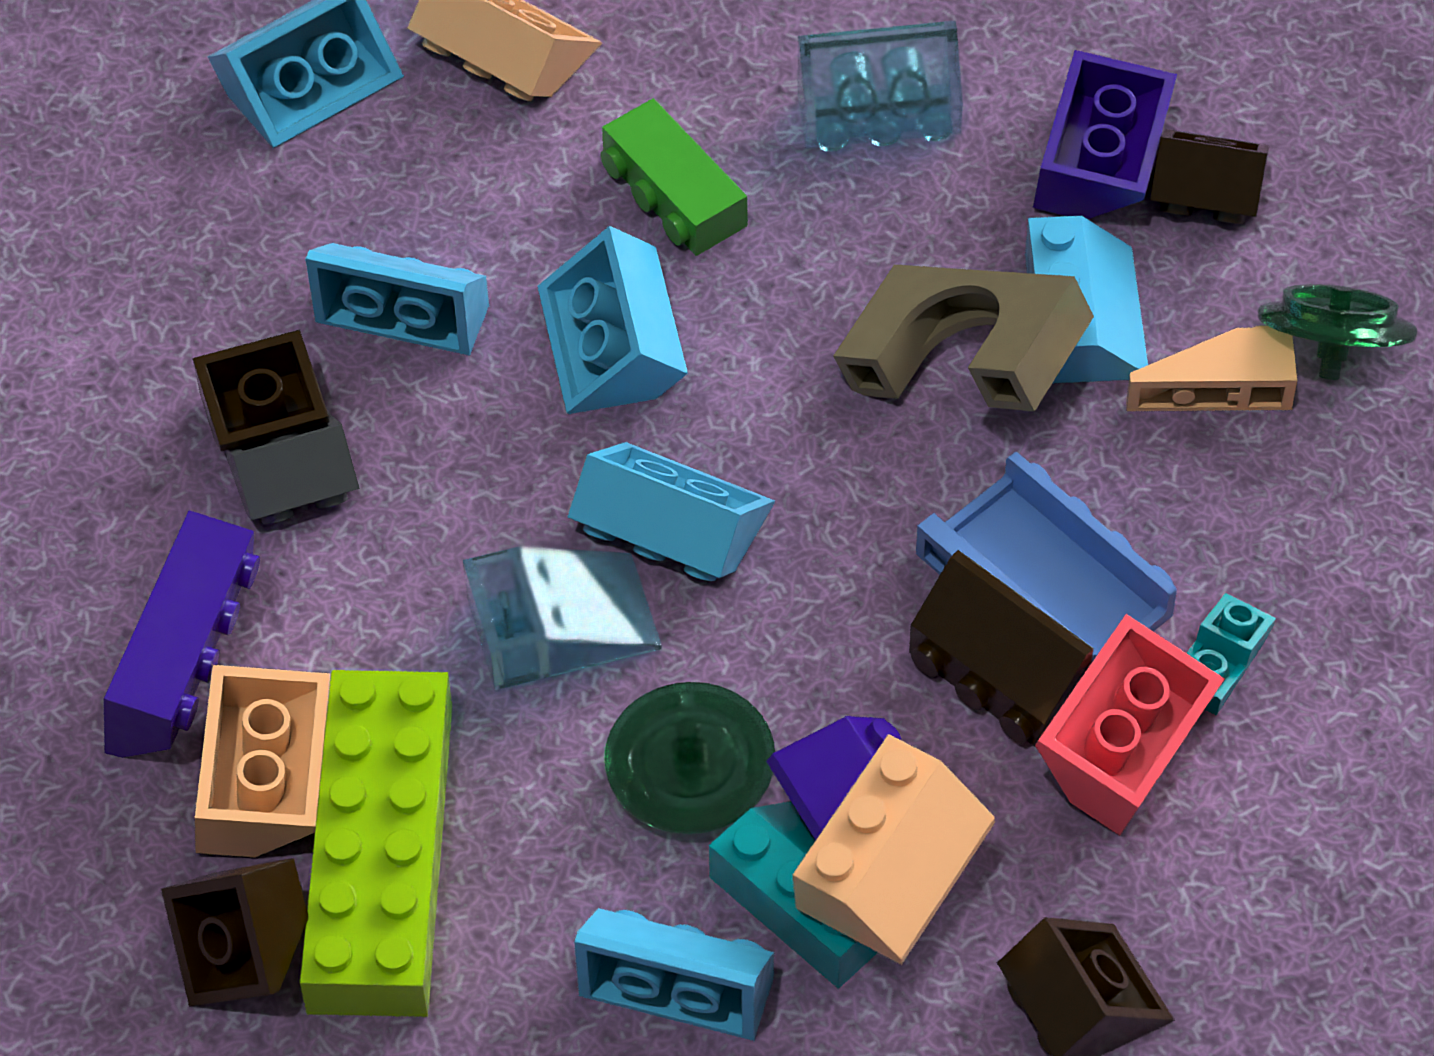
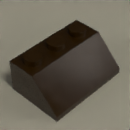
M957 550L948 560L910 627L909 653L920 671L929 677L940 675L955 687L958 697L965 705L973 710L984 708L999 720L1001 728L1013 741L1020 744L1028 741L1034 747H1036L1037 741L1092 663L1094 648L960 550Z

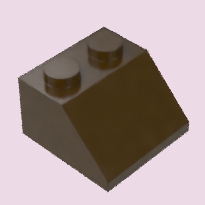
M1165 129L1160 137L1150 200L1161 202L1160 210L1164 212L1192 215L1193 207L1214 210L1213 219L1244 224L1246 216L1257 217L1269 145Z
M300 330L192 358L201 400L213 438L221 452L330 422Z
M294 858L214 872L161 889L189 1007L271 995L280 991L308 920L302 886L299 881Z
M1044 917L997 962L1008 981L1007 988L1011 997L1026 1010L1038 1030L1037 1038L1039 1043L1051 1056H1102L1175 1021L1114 924Z

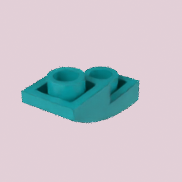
M1227 593L1222 596L1201 623L1196 641L1186 652L1225 678L1205 710L1216 716L1266 641L1276 620L1275 617Z

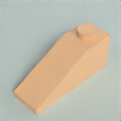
M1255 326L1252 328H1235L1131 372L1126 399L1127 411L1292 410L1297 385L1292 327L1272 328L1269 326Z

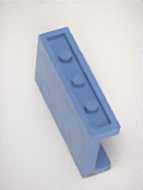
M1014 452L1006 459L1005 474L1000 480L949 520L944 522L933 513L917 526L916 555L939 575L950 557L957 550H960L1094 648L1092 662L1125 614L1131 616L1153 632L1173 616L1177 589L1170 576L1162 568L1156 565L1151 566L1133 551L1130 543L1122 534L1107 529L1092 516L1089 508L1083 501L1077 497L1068 496L1052 482L1048 473L1040 465L1029 463L1018 452Z

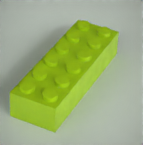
M331 670L307 909L308 920L305 929L300 979L307 1014L428 1017L452 719V698L448 672Z

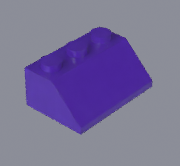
M1074 50L1040 167L1033 208L1064 216H1083L1090 219L1144 200L1177 74Z
M846 716L774 752L766 760L815 840H817L887 735L889 734L901 740L899 732L885 718Z

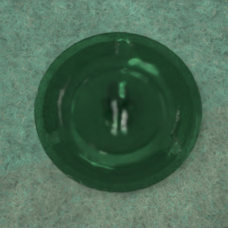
M1322 284L1290 286L1283 290L1282 300L1261 305L1257 314L1258 319L1263 324L1275 330L1296 337L1318 341L1316 356L1321 358L1319 377L1329 380H1338L1340 378L1342 361H1347L1349 346L1391 347L1405 345L1413 342L1417 338L1418 332L1415 325L1397 316L1399 305L1392 299L1373 292L1345 286Z
M681 682L665 685L642 695L620 714L610 730L606 742L605 770L609 785L617 800L631 815L641 822L671 833H705L734 823L750 808L758 804L766 793L773 776V772L766 760L775 752V747L767 722L748 700L718 685L702 682Z

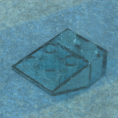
M514 547L463 560L467 600L495 690L662 649L631 553Z

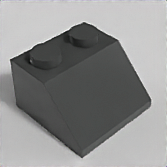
M329 412V423L224 451L245 512L251 520L261 518L262 524L280 522L295 515L293 508L312 502L315 503L316 508L331 507L347 501L348 496L346 492L360 489L342 424Z

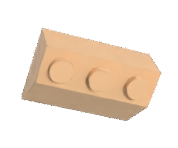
M419 0L407 28L424 37L422 45L427 49L444 56H450L453 53L465 60L463 68L487 79H491L492 75L506 82L504 87L506 92L526 101H532L534 96L552 97L602 43L524 0Z
M213 665L195 812L196 853L257 857L315 833L330 673Z
M888 734L793 873L796 909L902 965L995 823V817L942 761Z

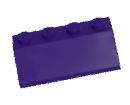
M188 510L104 696L105 754L124 758L169 750L174 743L179 729L185 731L190 729L199 703V698L194 696L200 681L210 682L212 667L217 665L220 650L215 649L221 633L229 636L233 631L240 610V603L236 602V598L241 587L251 588L258 572L260 556L253 554L254 531Z

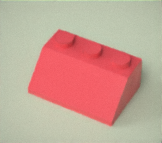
M1125 614L1035 746L1070 803L1120 836L1225 678L1131 616Z

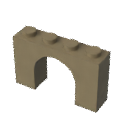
M894 264L833 357L852 391L864 396L898 399L924 358L941 341L967 328L994 325L968 366V369L988 407L1035 412L1094 315L1075 276Z

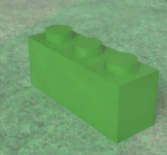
M654 98L602 126L603 151H601L600 157L606 171L614 179L622 177L631 186L632 195L643 211L649 212L653 210L662 219L663 228L674 244L681 245L684 243L697 256L748 226L747 195Z

